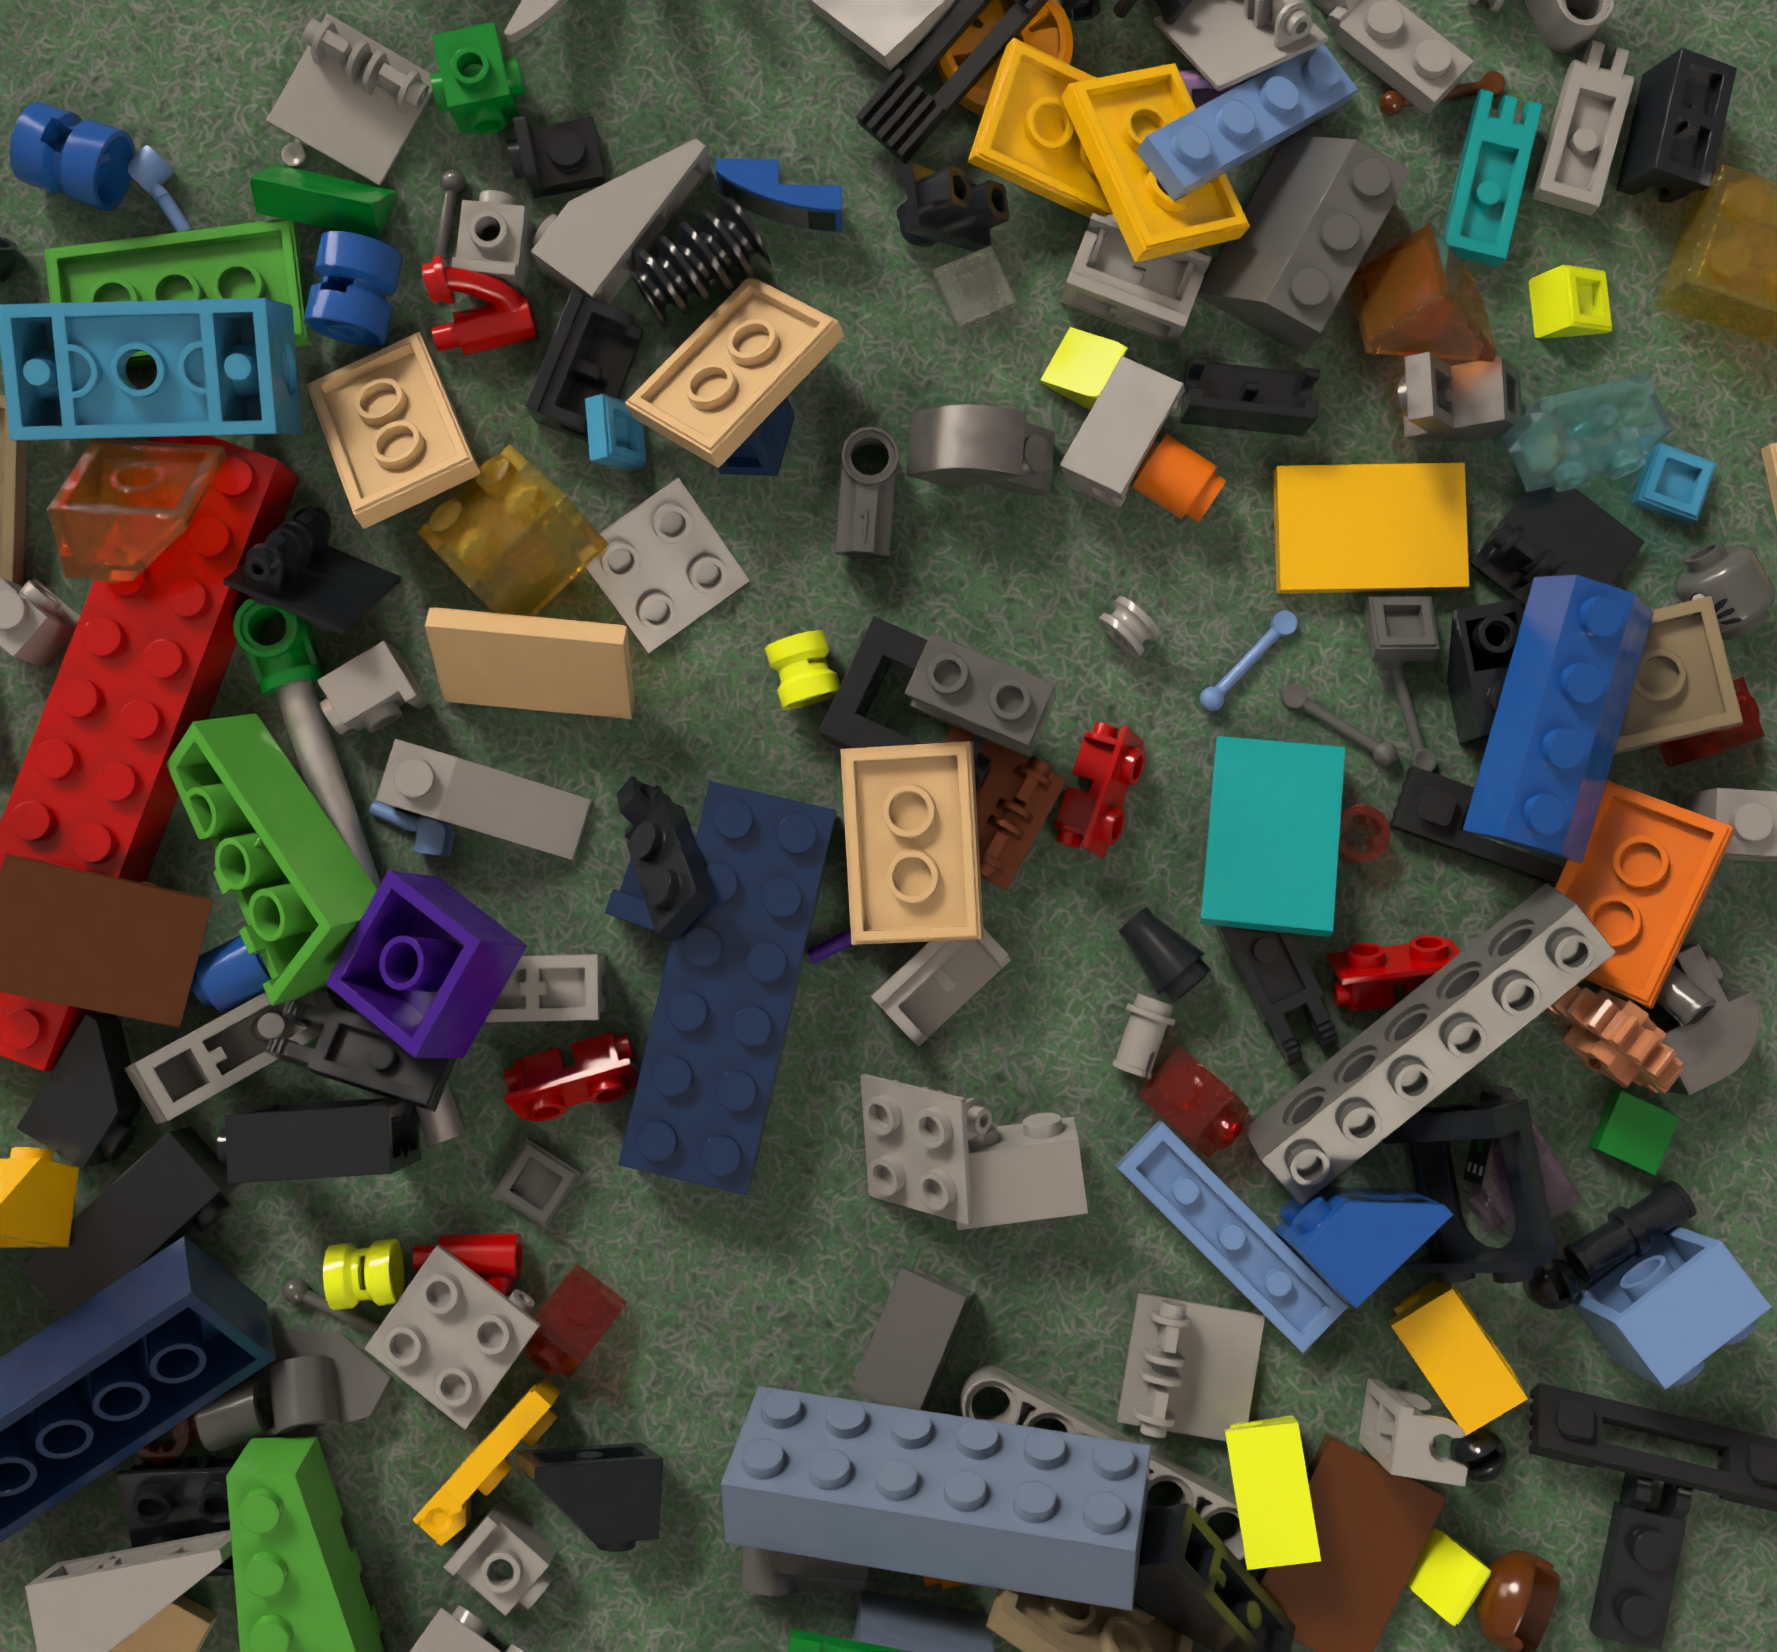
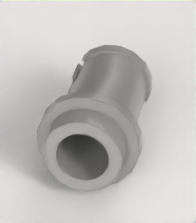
M1137 993L1134 1005L1127 1003L1126 1010L1131 1011L1112 1066L1151 1079L1152 1069L1167 1025L1174 1026L1176 1021L1171 1018L1174 1005Z

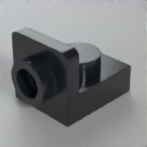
M526 115L513 117L517 139L507 141L512 171L515 179L526 178L534 198L597 187L607 183L593 116L531 128Z

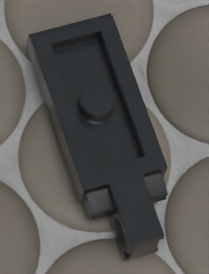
M631 776L617 792L619 811L631 823L625 829V838L628 839L626 843L656 936L675 941L716 896L684 807L673 803L667 794H663L660 786H651Z

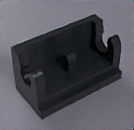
M1681 48L1642 74L1616 191L1634 195L1643 192L1647 187L1659 186L1662 188L1658 201L1668 203L1679 200L1697 189L1704 191L1711 187L1737 71L1736 67Z
M571 290L525 405L536 423L588 442L585 398L600 394L619 398L643 338L644 330L631 323L632 315L619 308L587 297L584 293Z
M1192 355L1190 360L1185 362L1183 381L1185 392L1182 395L1179 423L1303 436L1317 419L1319 401L1311 400L1314 384L1320 377V370L1305 367L1302 372L1212 363L1206 362L1205 357Z

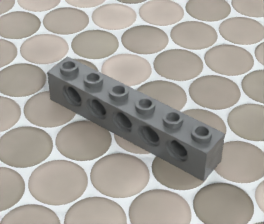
M1545 883L1243 1130L1260 1160L1302 1205L1616 952L1576 903L1550 884Z

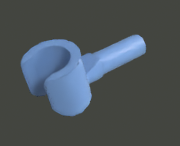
M144 146L129 161V174L153 198L155 203H158L176 232L193 230L171 194L162 186L175 171L150 146Z
M374 801L370 806V815L406 831L416 832L413 852L442 857L451 856L454 840V828L451 824L409 815L378 801Z

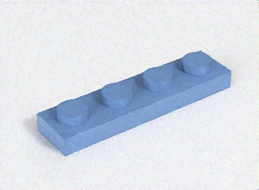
M1322 44L1268 69L1147 135L1136 152L1175 202L1342 107L1352 98L1358 88L1327 47Z
M1159 1120L1115 1165L1302 1353L1348 1308L1162 1121Z

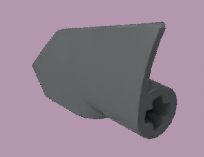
M271 1329L276 1359L195 1412L197 1430L204 1447L210 1452L249 1442L251 1438H264L275 1434L277 1437H299L373 1418L394 1378L342 1333Z

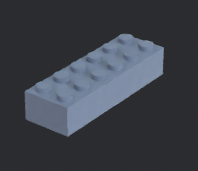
M758 1386L721 1482L725 1543L1132 1611L1147 1508L1151 1445Z

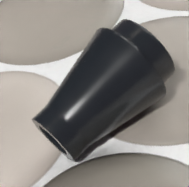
M1148 907L1138 912L1118 931L1127 941L1157 996L1164 993L1173 1004L1211 972V968L1202 960L1206 953L1158 919Z

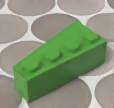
M257 713L192 722L166 762V766L198 839L210 838L216 851V870L213 871V874L223 895L234 892L248 926L239 930V933L249 955L260 953L271 980L262 985L271 1006L330 990L331 988L325 983L374 897L377 888Z
M318 1437L251 1438L226 1476L240 1652H385L380 1638L382 1625L375 1604L369 1606L359 1577L362 1566L355 1546L349 1547L340 1521L343 1511Z

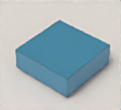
M605 394L585 398L590 461L624 471L646 468L644 426L641 422L632 418L624 404L626 401Z
M1657 442L1650 447L1631 504L1691 525L1699 518L1717 463Z

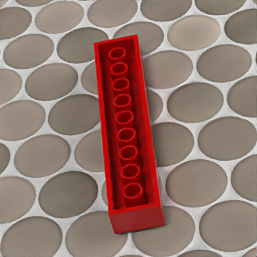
M213 436L149 438L0 821V872L5 854L11 853L132 881H146L179 796L166 762L192 722L208 720L237 644L233 628L236 611L244 601L250 599L247 594L223 585V580L245 562L246 554L250 548L256 544L265 543L268 534L283 523L300 479L282 462ZM0 992V1056L42 1071H50L55 1066L85 1015L95 1014L96 1011Z

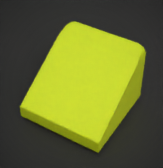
M1561 265L1529 280L1535 338H1560L1604 334L1612 331L1605 271Z
M1070 327L1039 383L1091 411L1121 356L1125 357L1128 347L1117 341Z
M1434 1527L1409 1576L1406 1586L1455 1627L1456 1624L1459 1625L1491 1577L1490 1573L1492 1571L1472 1551L1441 1529Z

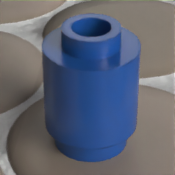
M238 935L199 955L191 987L204 1007L210 1008L214 1006L221 1013L226 1014L265 993L262 984L271 980V977L261 954L249 955L241 935Z

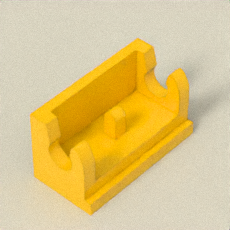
M1435 1278L1393 1307L1397 1316L1389 1320L1391 1327L1457 1424L1465 1431L1466 1436L1528 1400L1518 1376L1454 1283L1436 1282Z

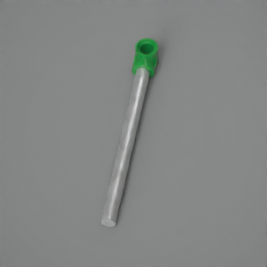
M250 598L244 601L236 611L233 622L234 636L239 645L247 651L262 697H277L306 786L378 889L381 883L314 686L319 684L317 680L322 678L324 674L312 642V624L308 620L273 605L260 604ZM276 616H284L287 626L285 635L274 645L266 646L262 637L265 624ZM448 1081L436 1112L416 1106L429 1146L466 1133Z

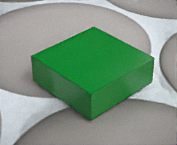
M1613 1089L1589 1147L1647 1174L1656 1176L1680 1117L1627 1092Z

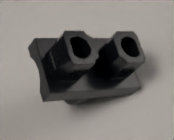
M910 163L897 170L898 180L904 186L908 197L905 203L898 207L897 218L900 221L902 236L908 243L924 248L941 242L972 252H981L992 247L989 229L1009 220L1006 189L1001 183L992 180L979 185L970 183L963 170L951 166L937 172Z

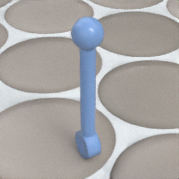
M1283 610L1274 615L1270 623L1271 629L1215 687H1207L1201 692L1200 703L1204 709L1208 711L1220 709L1224 704V695L1279 637L1288 636L1296 630L1298 621L1292 612Z

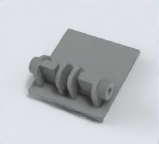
M1193 0L1172 25L1166 24L1163 21L1162 15L1154 18V24L1218 92L1328 42V36L1313 22L1311 8L1304 0Z
M327 13L322 23L316 19H311L306 26L302 41L309 46L266 121L381 187L433 94L430 73Z
M676 478L574 551L648 654L750 581L679 478Z
M867 1074L861 1075L869 1196L966 1225L972 1224L968 1140L978 1134H985L989 1130L992 1122L991 1111L985 1108L983 1102L979 1099H966L951 1095L946 1091H936L930 1087L921 1088L909 1085L900 1080H888Z
M438 1244L364 1349L466 1430L541 1324L533 1319L531 1310L535 1306V1302L528 1294L520 1290H514L510 1296H504Z
M1138 1292L1117 1422L1141 1426L1140 1432L1142 1434L1156 1438H1165L1167 1431L1226 1441L1224 1429H1230L1229 1425L1249 1421L1265 1315Z

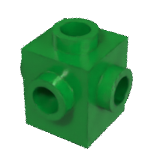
M495 22L432 35L440 72L430 74V80L440 113L450 111L461 134L467 132L478 135L493 134L504 129L506 124L513 123V117L520 116L516 97L527 95L519 59L517 55L507 57L505 46Z

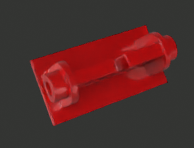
M1095 722L1092 732H1085L1072 774L1093 782L1089 792L1067 786L1053 828L1058 830L1055 842L1074 849H1079L1081 844L1082 848L1101 859H1105L1109 845L1114 846L1118 842L1125 824V811L1122 809L1129 785L1134 786L1139 781L1146 759L1145 750L1142 749L1144 741L1129 727L1122 725L1119 733V729L1116 727Z
M1425 935L1411 939L1409 944L1383 947L1374 943H1358L1349 946L1344 952L1326 954L1327 961L1341 981L1333 982L1332 984L1334 1004L1336 1008L1347 1007L1350 1013L1394 1007V985L1403 984L1404 999L1461 951L1452 939Z
M610 1031L571 1043L575 1066L565 1068L562 1051L559 1047L515 1059L514 1067L504 1069L506 1086L510 1092L504 1094V1101L522 1121L529 1119L530 1121L542 1122L560 1117L566 1112L567 1107L588 1101L593 1103H609L623 1098L627 1095L629 1089L637 1087L640 1075L630 1060L635 1058V1053L629 1034L617 1036L615 1031Z

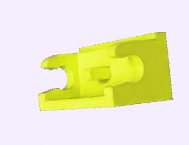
M1291 1415L1229 1425L1230 1429H1224L1247 1570L1321 1561L1298 1421Z

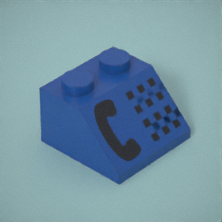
M1324 1187L1302 1205L1294 1197L1289 1200L1279 1213V1216L1284 1221L1273 1231L1334 1293L1357 1309L1453 1214L1444 1204L1409 1189Z

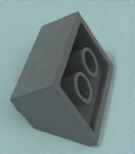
M1297 135L1287 137L1244 211L1250 227L1240 239L1227 241L1199 290L1197 297L1305 356L1321 334L1412 170L1357 139Z

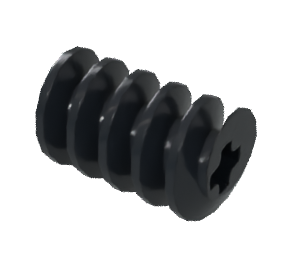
M727 196L720 201L722 221L707 209L698 214L701 234L686 222L676 226L678 247L663 234L655 238L657 259H654L641 247L633 251L636 271L630 270L631 275L662 328L669 326L666 311L668 304H672L685 316L691 313L687 293L693 291L706 303L712 300L709 280L714 278L727 290L734 288L730 269L733 266L738 267L749 278L754 276L752 255L758 253L771 265L767 250L751 219L744 209L732 198Z

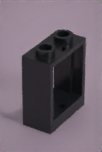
M392 1098L264 1105L225 1115V1127L220 1129L217 1140L218 1159L222 1167H227L228 1184L392 1174L421 1160L419 1115L416 1106Z

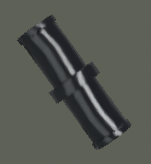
M1673 1180L1667 1181L1660 1189L1628 1209L1618 1206L1607 1214L1608 1222L1590 1232L1576 1243L1566 1246L1563 1249L1564 1255L1568 1263L1575 1269L1577 1275L1584 1282L1591 1283L1596 1280L1597 1276L1633 1254L1641 1257L1651 1251L1653 1248L1652 1241L1682 1221L1692 1218L1697 1214L1695 1205L1690 1196L1678 1183Z

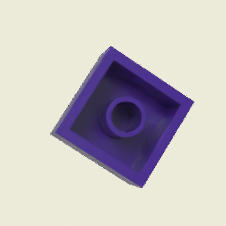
M388 870L325 984L414 1058H464L526 950L527 945L439 877Z

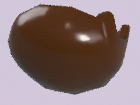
M1513 1550L1501 1555L1488 1566L1492 1571L1490 1573L1491 1577L1475 1599V1617L1483 1637L1504 1652H1535L1547 1628L1558 1594L1560 1577L1557 1572L1553 1571L1554 1566L1549 1561L1531 1552Z

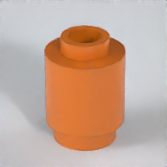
M1166 434L1160 444L1154 441L1136 472L1138 477L1133 483L1132 488L1182 520L1186 515L1199 523L1227 480L1214 472L1217 468L1215 464L1174 437Z

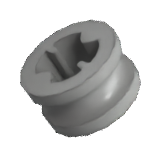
M1119 596L1113 603L1115 607L1114 613L1110 615L1103 613L1097 621L1102 630L1119 647L1131 656L1139 658L1145 651L1143 648L1144 641L1148 639L1155 641L1161 633L1155 622L1131 600Z

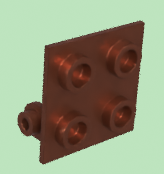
M953 725L944 743L972 741L975 734ZM991 742L986 756L994 759L982 789L976 794L981 878L1007 891L1067 780L1051 772L1053 768L1047 763L1032 756L1028 759L1011 749Z

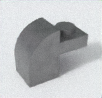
M1431 352L1404 357L1405 375L1401 376L1398 384V398L1403 413L1405 438L1419 442L1467 441L1523 432L1520 370L1502 356L1449 366Z
M948 405L912 413L906 476L952 489L990 483L1032 496L1048 494L1051 490L1055 431L1027 423L1026 412L998 406Z
M1682 944L1674 965L1708 996H1712L1717 1001L1714 1004V1010L1699 1025L1687 1031L1683 1030L1672 1016L1655 1024L1667 1033V1037L1662 1043L1674 1049L1677 1053L1675 1057L1685 1064L1683 1072L1667 1092L1691 1095L1735 1072L1752 1052L1759 1030V1013L1753 992L1723 991L1720 986L1724 983L1721 968L1709 952L1702 950L1700 944Z

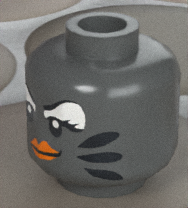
M1714 542L1696 550L1685 559L1688 568L1677 579L1675 593L1681 603L1711 596L1722 640H1732L1741 637L1767 621L1769 618L1767 609L1775 600V588L1752 549L1743 546L1724 548L1721 542Z

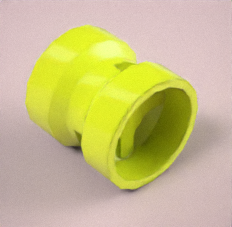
M824 630L795 634L775 641L765 647L770 668L778 672L781 680L777 692L783 710L798 709L835 697L840 687L837 673L828 667L826 657L830 648Z
M396 1238L376 1240L367 1248H357L352 1243L329 1245L325 1252L323 1263L324 1292L329 1308L332 1310L352 1309L360 1301L372 1300L378 1306L396 1304L404 1293L405 1286L404 1260L400 1242Z

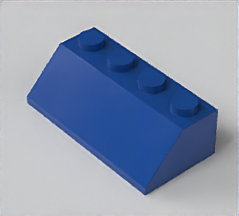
M1579 575L1534 577L1463 827L1464 831L1583 863L1654 614L1636 593Z

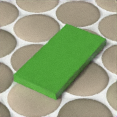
M277 219L44 249L50 303L267 298L292 305L296 347L312 345L311 329L303 323L307 306V293L299 225L297 222ZM138 351L128 359L126 369L156 365L150 354L145 351Z

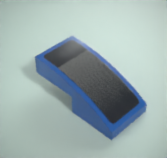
M715 158V172L720 194L724 197L732 198L742 208L772 221L798 228L842 232V185L782 184L779 160Z

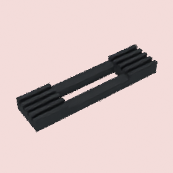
M960 0L901 69L897 68L856 115L859 125L902 163L906 164L1004 52L1005 46L1020 34L1048 0H1008L1013 5L932 98L930 95L927 96L918 84L992 1Z
M1416 766L1408 768L1407 778L1402 784L1401 788L1403 789L1398 796V804L1392 813L1394 815L1389 822V828L1445 848L1457 850L1556 886L1564 866L1460 829L1466 810L1470 806L1474 787Z
M1539 1383L1531 1389L1530 1398H1533V1402L1530 1404V1411L1533 1412V1416L1529 1418V1425L1533 1426V1430L1529 1432V1439L1533 1440V1444L1529 1446V1454L1588 1468L1599 1466L1717 1494L1719 1499L1777 1512V1439ZM1603 1423L1715 1449L1718 1451V1456L1722 1457V1461L1718 1463V1469L1605 1443L1603 1442Z

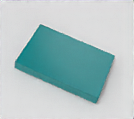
M1217 736L1200 924L1331 937L1334 925L1346 747Z

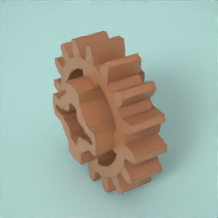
M1575 985L1544 1011L1546 1015L1555 1020L1553 1024L1556 1027L1565 1031L1560 1038V1042L1570 1048L1579 1057L1578 1060L1595 1073H1600L1614 1080L1624 1088H1627L1631 1082H1634L1638 1086L1643 1084L1653 1093L1657 1094L1660 1091L1666 1094L1684 1070L1685 1064L1675 1057L1676 1051L1662 1043L1667 1037V1033L1650 1020L1649 1014L1630 1000L1628 1002L1622 1000L1604 988H1599L1596 993H1593L1586 987L1582 990Z

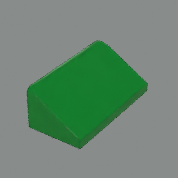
M278 164L254 174L250 181L257 214L335 231L361 234L379 240L398 200L397 190Z

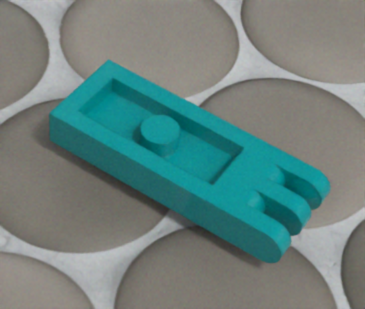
M1480 89L1474 101L1438 253L1498 268L1507 257L1542 104L1528 101L1522 111L1520 123L1513 122L1518 98L1504 95L1499 104L1496 117L1489 116L1493 92Z

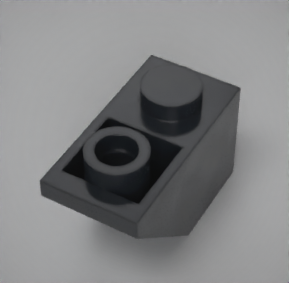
M1520 599L1456 609L1452 613L1447 684L1459 744L1489 739L1523 618Z

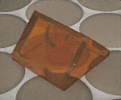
M1431 222L1354 273L1352 291L1365 353L1410 356L1431 352L1438 358L1494 362L1497 349L1478 283Z

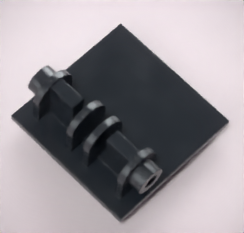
M1544 465L1471 558L1469 564L1511 597L1520 599L1521 604L1526 608L1534 577L1579 575L1612 585L1645 541Z
M306 506L296 512L293 521H286L269 533L265 543H259L250 548L246 554L245 562L224 578L223 585L247 594L255 602L273 605L302 617L317 628L335 631L344 635L399 584L401 576L328 546L331 533V518L329 514L321 508Z
M194 1456L185 1457L183 1460L158 1461L156 1458H146L142 1465H133L130 1470H119L117 1479L132 1548L230 1530L226 1476L238 1458L222 1459L219 1467H217V1461L214 1456H205L199 1468H197V1460ZM232 1555L206 1576L234 1575Z

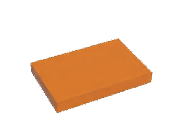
M1606 780L1583 863L1568 860L1555 886V889L1579 906L1616 952L1586 976L1583 981L1653 1009L1735 832L1733 826Z

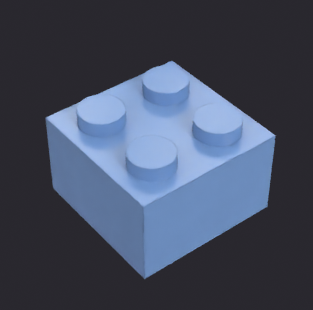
M1678 1226L1673 1227L1652 1241L1653 1248L1645 1255L1637 1257L1632 1254L1610 1268L1579 1292L1575 1302L1572 1303L1616 1363L1665 1390L1671 1385L1679 1386L1694 1379L1705 1366L1703 1360L1721 1346L1732 1345L1748 1337L1757 1327L1756 1319L1772 1308L1722 1241Z

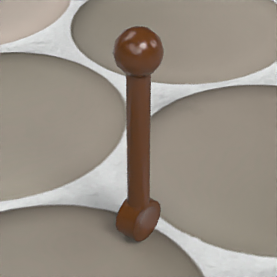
M1489 71L1480 81L1456 85L1443 100L1477 95L1480 89L1492 91L1494 99L1504 90L1505 79L1499 72ZM1394 90L1385 92L1379 100V109L1386 116H1393L1404 107L1415 106Z

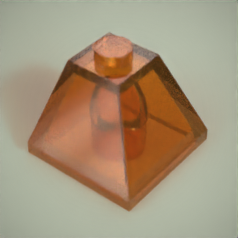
M93 439L47 508L65 576L70 578L96 579L104 583L133 581L187 529L226 459L224 446Z

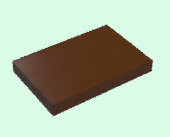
M6 853L0 872V992L180 1028L210 916L213 898Z
M1325 1433L1307 1470L1321 1561L1260 1568L1255 1580L1296 1625L1294 1641L1315 1652H1374L1447 1497L1441 1491L1418 1479L1391 1475L1373 1456Z

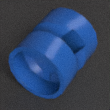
M33 102L19 116L11 138L10 165L15 177L21 182L51 193L65 192L71 200L103 211H112L124 199L132 179L128 172V163L135 156V146L132 137L127 131L92 119L82 120L76 113L45 102Z
M345 231L322 233L314 272L322 279V282L314 284L310 288L303 323L316 333L338 341L372 347L385 345L393 312L392 306L385 300V297L393 295L397 291L404 258L400 251L389 244L361 234Z

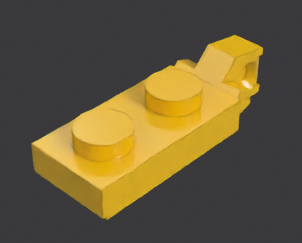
M540 1377L416 1514L413 1521L434 1539L438 1545L442 1546L471 1520V1497L474 1491L478 1489L485 1497L488 1496L511 1470L513 1465L505 1457L521 1439L531 1448L557 1419L558 1416L549 1408L558 1398L561 1391L546 1377L543 1379Z

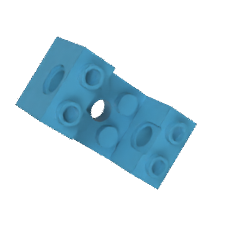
M267 298L0 304V350L11 441L303 434L292 305ZM138 351H145L150 354L157 365L155 381L151 386L142 390L136 388L129 381L126 374L128 359Z

